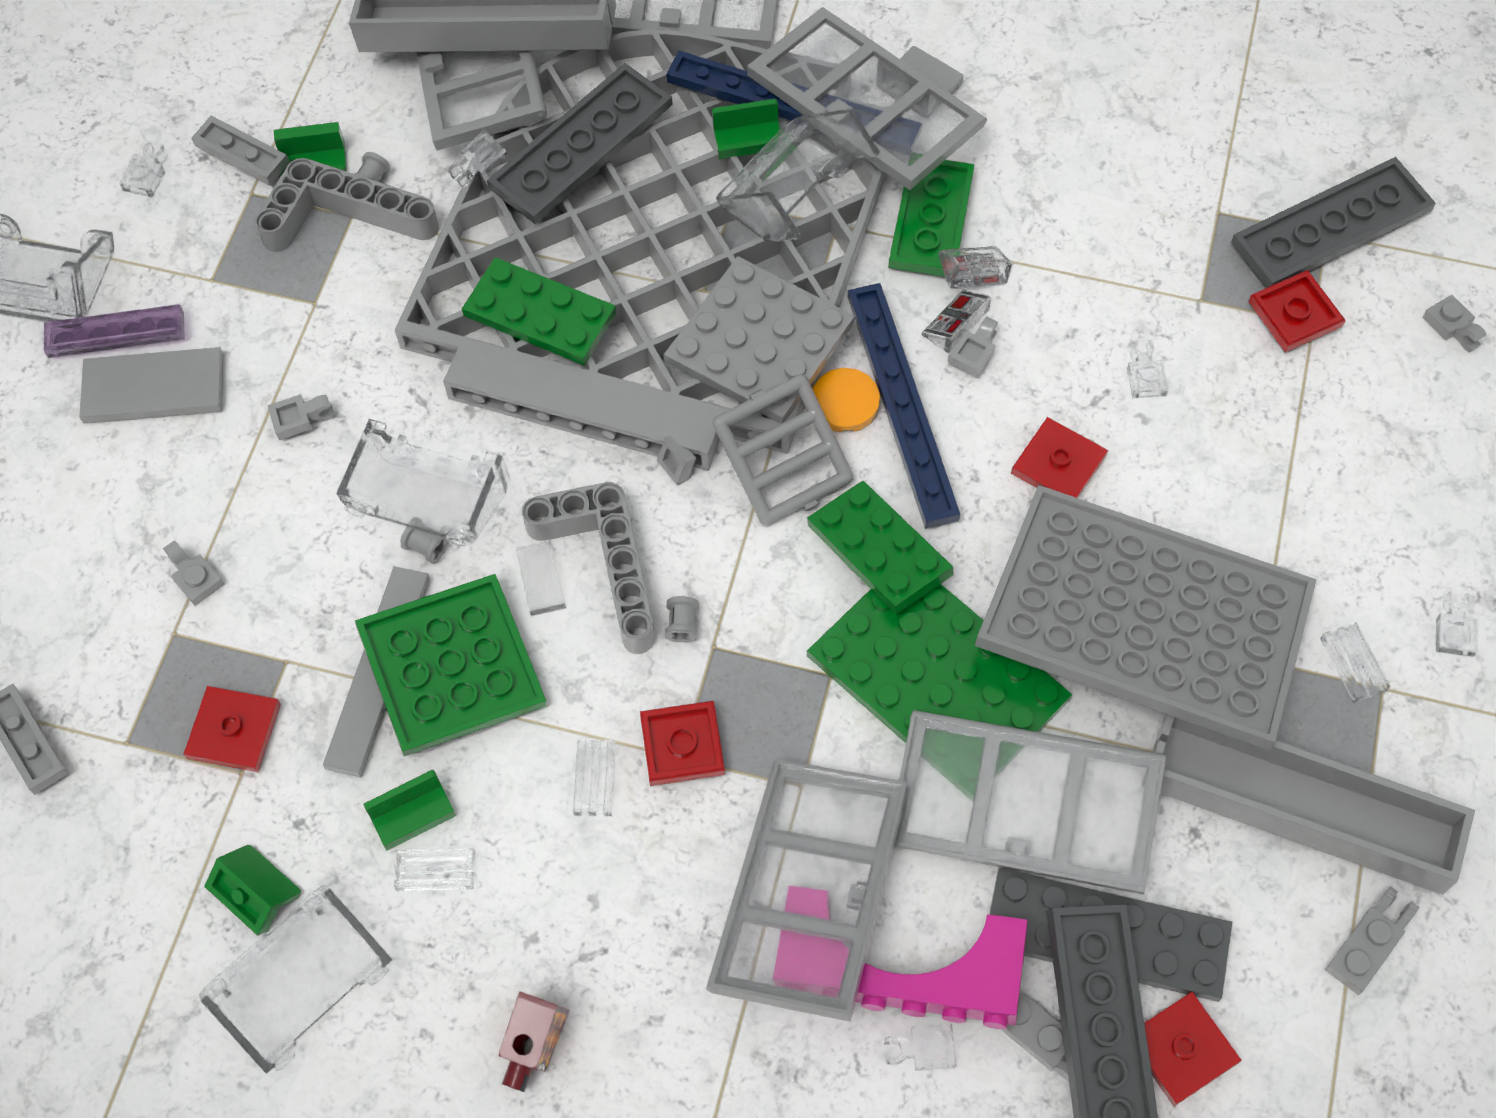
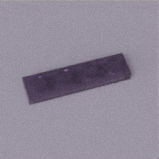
M180 304L44 322V352L48 358L185 340L184 311Z

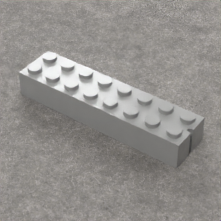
M355 0L349 26L359 52L609 50L616 0Z
M1165 714L1153 748L1155 753L1166 754L1167 759L1161 794L1442 895L1458 882L1475 810L1277 740L1272 750L1268 751ZM1148 768L1146 769L1142 787H1145Z

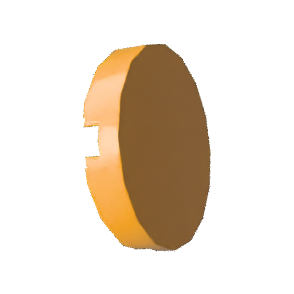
M839 368L830 370L819 377L813 386L816 398L831 429L835 432L862 430L871 424L878 414L880 393L877 384L869 375L857 369Z

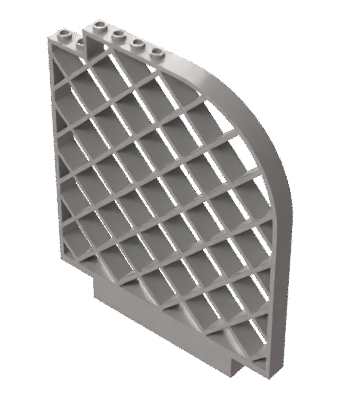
M656 29L621 32L611 35L609 50H567L537 68L543 95L551 89L564 112L527 127L524 125L513 128L512 133H510V129L485 137L398 321L395 333L401 349L452 362L443 380L448 399L657 457L661 446L666 443L664 438L671 435L679 446L689 449L694 453L696 460L693 467L709 471L720 441L712 424L713 419L731 408L701 401L720 391L696 378L677 386L663 363L664 353L685 325L650 340L636 316L676 299L688 320H690L699 308L690 293L720 280L737 256L757 264L780 254L794 276L786 281L840 308L887 174L878 167L875 169L871 162L831 134L830 136L839 147V150L806 163L793 143L822 130L785 120L779 123L783 138V150L777 151L790 171L755 185L743 164L771 152L739 157L734 156L720 160L718 158L713 135L712 109L737 104L719 98L703 104L695 91L667 83L666 74L674 60L673 56H676L679 50L747 71V65L768 49L689 31ZM785 54L769 68L794 86L808 90L838 65H830L813 61L809 58ZM654 56L663 71L649 76L647 79L669 95L677 92L688 110L654 125L650 124L591 176L593 177L601 173L612 191L611 194L573 209L566 197L556 206L561 215L520 231L509 212L515 208L488 188L487 179L490 178L489 174L492 168L510 161L576 105L563 81L596 66H599L605 78H607L618 69L613 61ZM851 74L830 90L836 92L834 97L836 99L839 98L840 100L879 112L886 110L847 100L850 92ZM526 79L512 91L498 113L531 104ZM702 131L714 151L677 165L666 146ZM652 152L663 172L626 187L615 167ZM853 169L867 191L834 205L820 183ZM727 171L740 192L703 207L691 186ZM482 189H483L485 195H482V196L479 197V195H480V193H481V191H482ZM804 191L817 212L782 227L768 205ZM677 193L689 214L651 229L639 208ZM753 212L766 234L730 250L717 227ZM626 214L637 236L598 252L587 230ZM498 216L509 237L467 254L459 240L462 232ZM857 220L852 233L847 224ZM831 232L845 255L809 270L795 247ZM702 234L715 256L677 272L664 250ZM574 236L586 257L545 274L533 253ZM452 253H454L456 259L449 261ZM651 256L663 279L624 295L611 273ZM494 257L509 263L522 258L529 271L573 289L599 279L611 300L608 303L616 306V315L608 328L624 322L637 346L597 364L592 356H590L586 365H582L583 368L542 358L552 352L523 340L515 342L511 335L498 330L496 332L504 347L465 337V335L484 328L486 325L464 317L462 310L436 321L428 305L433 295L466 281L470 282L474 290L481 279L479 276L485 273ZM834 285L828 299L823 289ZM422 318L427 326L420 325ZM649 366L663 390L621 378ZM802 399L786 421L803 412L805 405ZM756 412L729 427L736 440L746 442L780 423ZM795 432L765 448L788 454Z

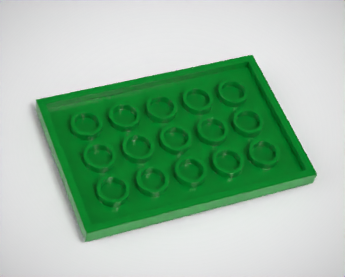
M941 584L897 615L870 589L807 650V657L905 743L907 742L911 721L910 716L913 710L1040 732L1071 700L1073 695L1044 670L976 647L975 642L984 620ZM926 729L921 757L972 802L974 801L985 739ZM1001 742L995 778L1025 746Z

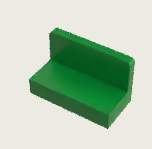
M777 99L712 109L713 135L719 160L734 156L739 157L783 150V138L778 121Z
M339 122L274 129V141L277 150L286 154L290 162L295 159L305 158L347 171L345 141Z
M430 770L363 804L386 851L456 816L434 770Z
M245 845L218 857L204 885L211 894L257 936L269 930L280 907L298 899L301 894V890L251 845Z

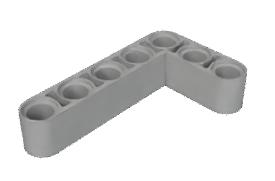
M305 158L295 159L289 163L255 219L263 245L266 249L273 252L283 251L290 246L313 206H318L418 240L431 239L439 230L434 205L430 199Z
M605 482L528 499L522 507V516L527 534L534 540L545 541L599 530L624 647L629 652L635 654H642L650 650L655 642L653 620L625 493L622 487L613 482ZM608 502L617 503L615 506L612 507L603 506L605 503ZM573 509L582 510L580 513L577 514L568 513L570 510ZM538 516L547 517L542 521H533ZM613 533L624 534L620 538L613 539L609 537ZM621 564L631 565V567L626 570L616 569V567ZM629 595H634L638 597V599L632 603L622 601L625 597ZM634 628H643L646 630L641 635H632L629 633Z

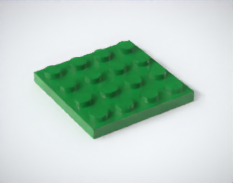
M496 574L355 620L358 634L403 757L546 707V698Z

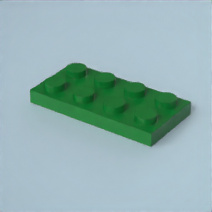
M912 154L909 158L908 166H911L922 156ZM944 160L911 190L904 186L888 268L947 277L941 256H944L949 273H955L950 271L947 258L958 257L975 164Z
M494 257L462 307L464 317L585 366L616 315V306Z
M863 480L807 517L808 526L896 615L954 575L953 566Z

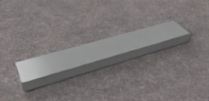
M393 566L377 613L423 598L430 581L428 573ZM363 650L323 762L325 770L360 778L385 710V705L365 650Z

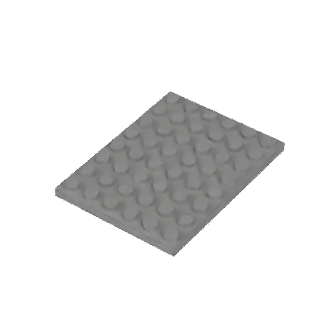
M1038 485L978 633L975 646L1271 751L1276 742L1317 579Z

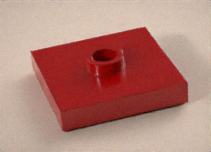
M1308 270L1252 294L1248 301L1285 353L1343 327L1346 321Z
M1047 417L1013 465L1011 474L1036 488L1040 485L1079 498L1106 458L1108 450Z
M207 686L183 755L189 760L259 773L281 706L280 701L276 698Z
M714 701L640 711L650 786L725 775Z
M1190 992L1144 1023L1152 1076L1174 1107L1242 1061L1193 992Z

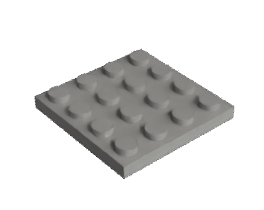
M737 256L664 353V362L727 396L744 403L750 400L748 395L760 389H763L765 392L799 374L805 375L811 385L854 325L855 316ZM797 391L758 412L781 424L786 421L801 400V397Z

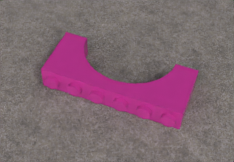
M789 887L785 913L831 922L828 892ZM987 914L982 933L973 947L956 962L929 973L896 974L877 969L865 963L856 1002H860L861 1007L872 1011H884L887 1006L900 1008L903 1014L913 1017H925L927 1012L941 1014L943 1020L953 1023H965L966 1018L982 1020L984 1026L994 1029H1006L1007 1024L1016 1026L1028 920ZM781 931L773 977L774 984L777 988L838 1000L850 951L840 942Z

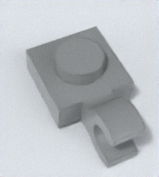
M1452 294L1426 309L1423 315V319L1445 340L1454 336L1468 352H1472L1480 347L1481 343L1478 340L1486 336L1485 330L1480 325L1473 323L1475 316Z
M986 316L975 334L965 330L949 353L948 362L978 377L995 351V345L991 342L997 334L995 328L998 322Z
M300 394L267 405L275 434L279 440L312 430L311 420L327 421L335 417L333 406L329 403L327 395H320L305 402Z
M175 540L163 548L168 555L167 557L178 569V571L171 575V578L194 606L225 585L201 554L190 560Z

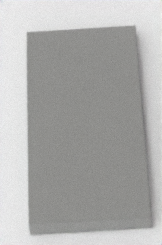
M220 347L83 359L79 418L83 423L222 412L223 352Z

